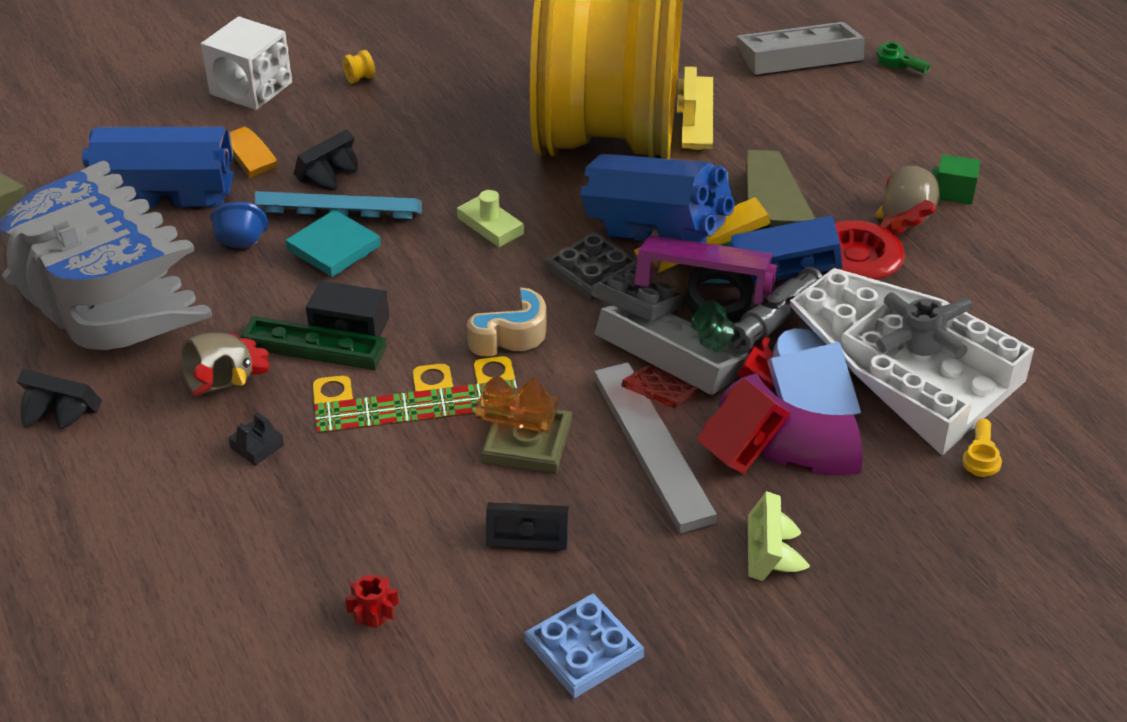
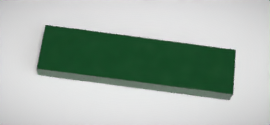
M252 316L240 336V339L248 338L254 340L256 348L266 349L268 353L376 370L387 348L386 338L256 316Z

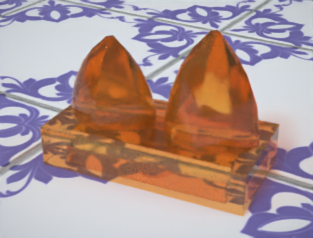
M497 375L484 386L483 392L475 406V415L478 419L548 433L559 408V398L548 395L546 389L536 377L527 381L522 389L510 387L502 377Z

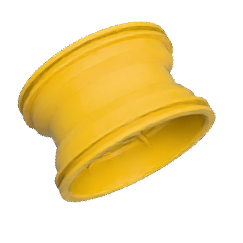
M534 0L530 55V123L533 148L537 156H545L548 149L551 157H557L560 149H575L589 143L591 137L625 139L634 154L648 155L649 158H656V155H659L661 159H670L677 92L683 0Z

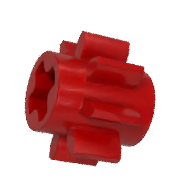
M368 574L360 578L356 583L351 582V595L345 597L347 613H354L356 625L362 623L366 626L377 628L388 619L395 618L393 606L399 604L398 590L390 589L388 577L381 578L377 575Z

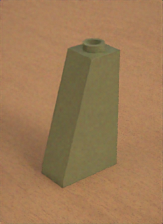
M747 150L745 201L756 197L769 214L771 222L769 225L757 230L815 219L780 151Z

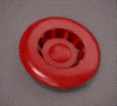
M860 220L835 222L841 246L843 268H838L839 270L876 280L893 274L902 266L905 259L904 247L898 237L888 229Z

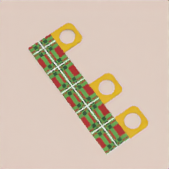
M505 356L478 359L474 363L478 384L453 387L450 367L448 365L418 366L413 370L414 392L353 399L349 377L342 375L319 378L313 382L317 432L491 411L497 409L499 401L520 404L511 360ZM489 362H499L505 366V372L499 377H488L482 372V368ZM436 369L444 374V379L438 384L428 385L422 382L421 375L427 370ZM337 381L343 384L344 391L339 396L327 397L321 393V387L327 382Z

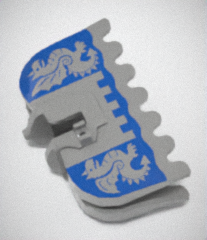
M107 161L98 162L30 192L17 201L0 219V237L7 246V269L3 272L2 278L7 284L16 285L20 293L33 305L37 306L59 328H65L69 337L77 345L86 349L96 350L127 347L212 317V311L206 305L188 307L196 300L193 291L184 290L174 293L182 285L179 277L169 276L160 278L168 272V268L187 254L194 252L193 244L188 240L170 242L178 235L176 227L164 226L156 228L163 223L161 213L151 212L141 215L149 210L148 201L145 199L129 201L136 196L134 187L125 186L117 188L123 183L122 177L119 174L106 175L110 172Z

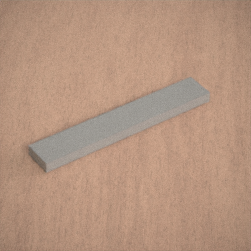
M629 363L595 370V383L679 534L716 524L717 514Z

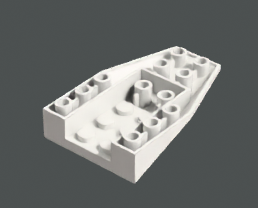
M836 268L830 270L791 299L790 307L826 344L840 341L847 367L942 456L976 426V422L979 419H984L1026 382L1034 348L967 312L947 321V332L968 348L962 358L955 357L943 347L938 353L930 356L915 355L906 348V342L885 353L879 351L876 341L902 328L903 317L884 304V298L888 293H895L908 304L918 299L935 300L943 307L950 304L943 299Z

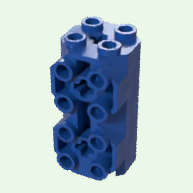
M95 127L90 130L89 148H84L82 152L84 167H89L101 161H107L110 172L106 175L119 174L122 177L123 183L117 188L125 186L134 187L136 196L129 201L145 199L148 201L150 208L160 203L159 198L165 195L172 199V204L178 208L187 206L218 207L223 204V198L230 194L233 182V171H229V162H233V148L230 132L225 127Z
M600 154L586 167L584 176L589 177L588 185L582 186L580 193L587 217L604 223L608 237H633L637 241L647 239L652 235L653 230H657L658 236L705 243L707 241L706 237L711 236L724 224L726 216L732 214L735 205L734 198L731 196L727 171L723 166L714 165L710 162Z

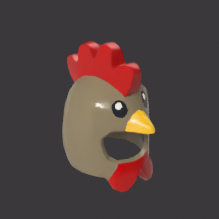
M905 166L897 169L891 177L887 178V191L883 205L876 212L875 216L876 218L884 219L881 223L882 227L891 232L894 231L896 234H901L906 229L922 225L935 212L939 200V187L935 176L928 170L918 166Z
M214 332L198 334L185 340L181 348V367L184 379L194 397L236 385L242 386L250 375L267 373L270 368V364L267 361L268 351L266 349L256 348L254 340L248 338L240 339L234 333Z

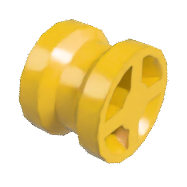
M367 50L359 51L355 56L348 54L342 57V67L350 84L358 83L361 78L371 79L375 77L374 62Z

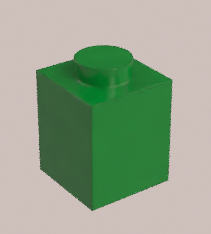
M942 154L940 166H933L932 174L938 182L939 199L972 204L981 160Z

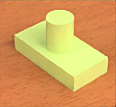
M485 190L478 197L457 207V218L499 248L524 234V223L499 207V194L494 190Z

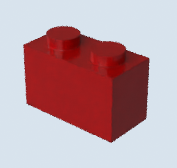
M742 378L738 385H735L728 392L725 402L716 414L705 422L703 431L697 437V440L727 466L745 474L791 413L760 388Z

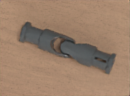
M805 267L797 273L796 278H791L784 282L768 297L764 298L761 304H756L744 313L739 323H733L724 330L723 337L730 350L736 354H745L753 347L755 341L763 340L788 318L795 315L796 312L790 307V300L822 277L820 271L814 267Z

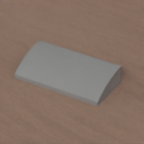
M837 22L737 35V44L746 64L757 75L864 60L865 38L846 23Z
M615 305L601 309L594 333L710 395L725 388L739 377L737 373L749 353L748 351L745 354L734 353L730 350L724 339L672 313L649 321Z

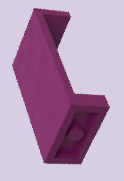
M650 235L638 250L634 285L648 287L660 270V262L665 261L757 276L754 303L761 304L764 295L771 294L772 285L774 286L777 265L771 264L773 253Z

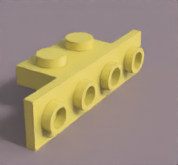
M685 67L684 78H678L677 113H683L682 148L693 150L713 149V77L697 76V67Z

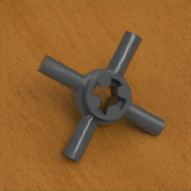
M893 292L885 296L884 304L903 318L902 328L876 341L877 348L881 353H885L906 342V348L915 355L930 356L938 353L942 347L957 358H962L966 354L967 346L947 332V321L972 309V302L968 297H962L943 307L939 302L931 299H918L908 304Z

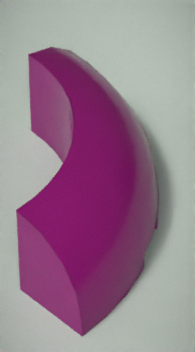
M758 373L743 377L791 413L759 455L786 467L790 462L812 467L811 473L850 475L861 473L862 443L854 414L829 415L803 410L785 402L772 393L762 382ZM741 379L731 384L730 387L724 392L719 403V408L725 402L726 396L728 392L731 390V388H733L735 385H738Z

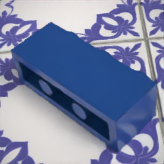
M833 215L731 235L734 248L773 253L771 264L777 265L775 281L797 277V273L807 266L814 267L820 272L832 270L833 268H843L841 246ZM751 275L753 285H756L757 276Z

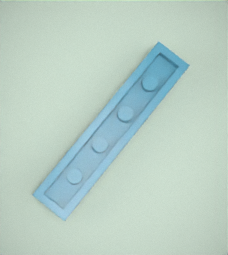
M255 191V205L265 207L266 213H284V208H297V214L316 215V209H327L329 213L336 210L345 216H348L349 210L361 211V217L380 218V212H393V218L412 219L413 213L421 214L422 201L417 198Z

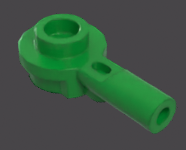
M886 42L880 45L876 51L878 62L886 67H902L905 69L909 67L924 74H927L931 67L930 63L905 54L904 48L896 42Z

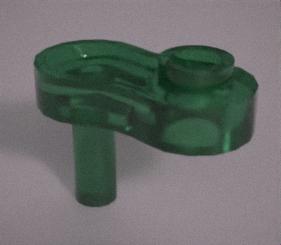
M713 299L707 300L698 308L691 323L692 328L699 334L700 344L713 353L719 352L729 343L735 330L734 323L727 319L726 309Z

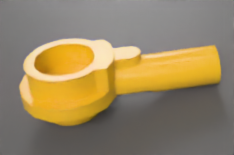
M979 419L976 422L975 440H973V443L964 452L962 457L965 469L978 477L994 475L1000 471L1002 465L1000 452L995 447V443L991 441V422L987 419Z

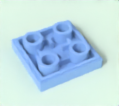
M840 341L773 357L767 361L777 396L785 402L803 410L820 414H854L855 416L861 413Z
M594 593L524 632L526 644L573 698L585 693L644 657V647Z

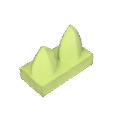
M768 491L764 493L748 514V576L760 581H764L772 570L797 572L805 570L810 566L796 550L782 542V540L799 536L801 531L787 515L781 512V496Z

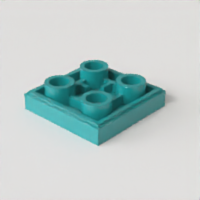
M336 210L331 211L285 240L287 250L331 277L341 273L345 268L357 260L366 257L368 253L381 246L379 235Z

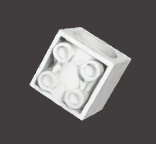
M238 16L201 43L209 93L213 96L257 110L292 83L285 31Z

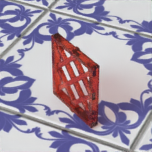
M651 363L623 379L621 387L674 409L703 391ZM647 379L656 380L657 382H648ZM663 380L672 381L673 383H665ZM652 387L662 388V390H654Z

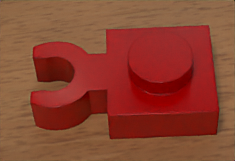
M765 337L757 347L754 346L748 353L737 375L743 378L758 373L762 382L771 391L774 383L767 361L773 358V351L768 347L770 339Z

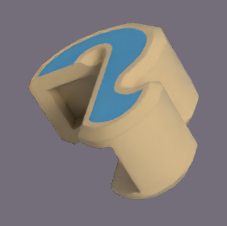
M520 288L519 311L476 313L471 316L467 321L468 347L471 352L479 356L490 357L497 354V347L511 351H527L536 348L545 339L547 329L544 299L540 294L529 288Z

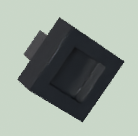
M258 412L253 415L254 420L247 425L241 423L238 425L237 431L228 437L230 448L255 466L284 446L282 434L274 429L269 419Z

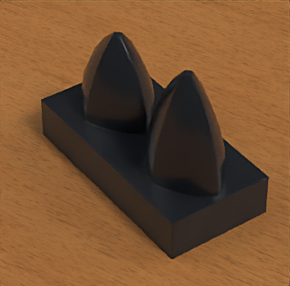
M346 129L299 154L293 174L301 183L310 178L321 186L336 190V175L331 166L335 165L343 170L352 172L357 171L358 160L352 149L353 135Z
M22 369L16 381L25 390L20 411L24 427L40 419L52 403H56L55 419L58 427L63 429L78 420L85 410L97 413L102 399L89 385Z
M488 502L486 508V546L567 550L569 506Z

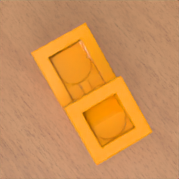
M244 126L230 132L233 148L232 163L238 162L249 179L277 168V159L253 131Z

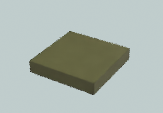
M499 401L481 453L482 463L557 474L572 423V411Z

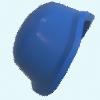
M225 203L210 214L214 238L218 243L227 248H250L257 244L262 233L268 230L267 216L258 206L251 203Z

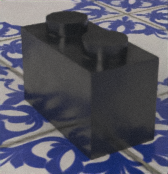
M320 281L306 305L308 325L380 337L389 319L387 291Z

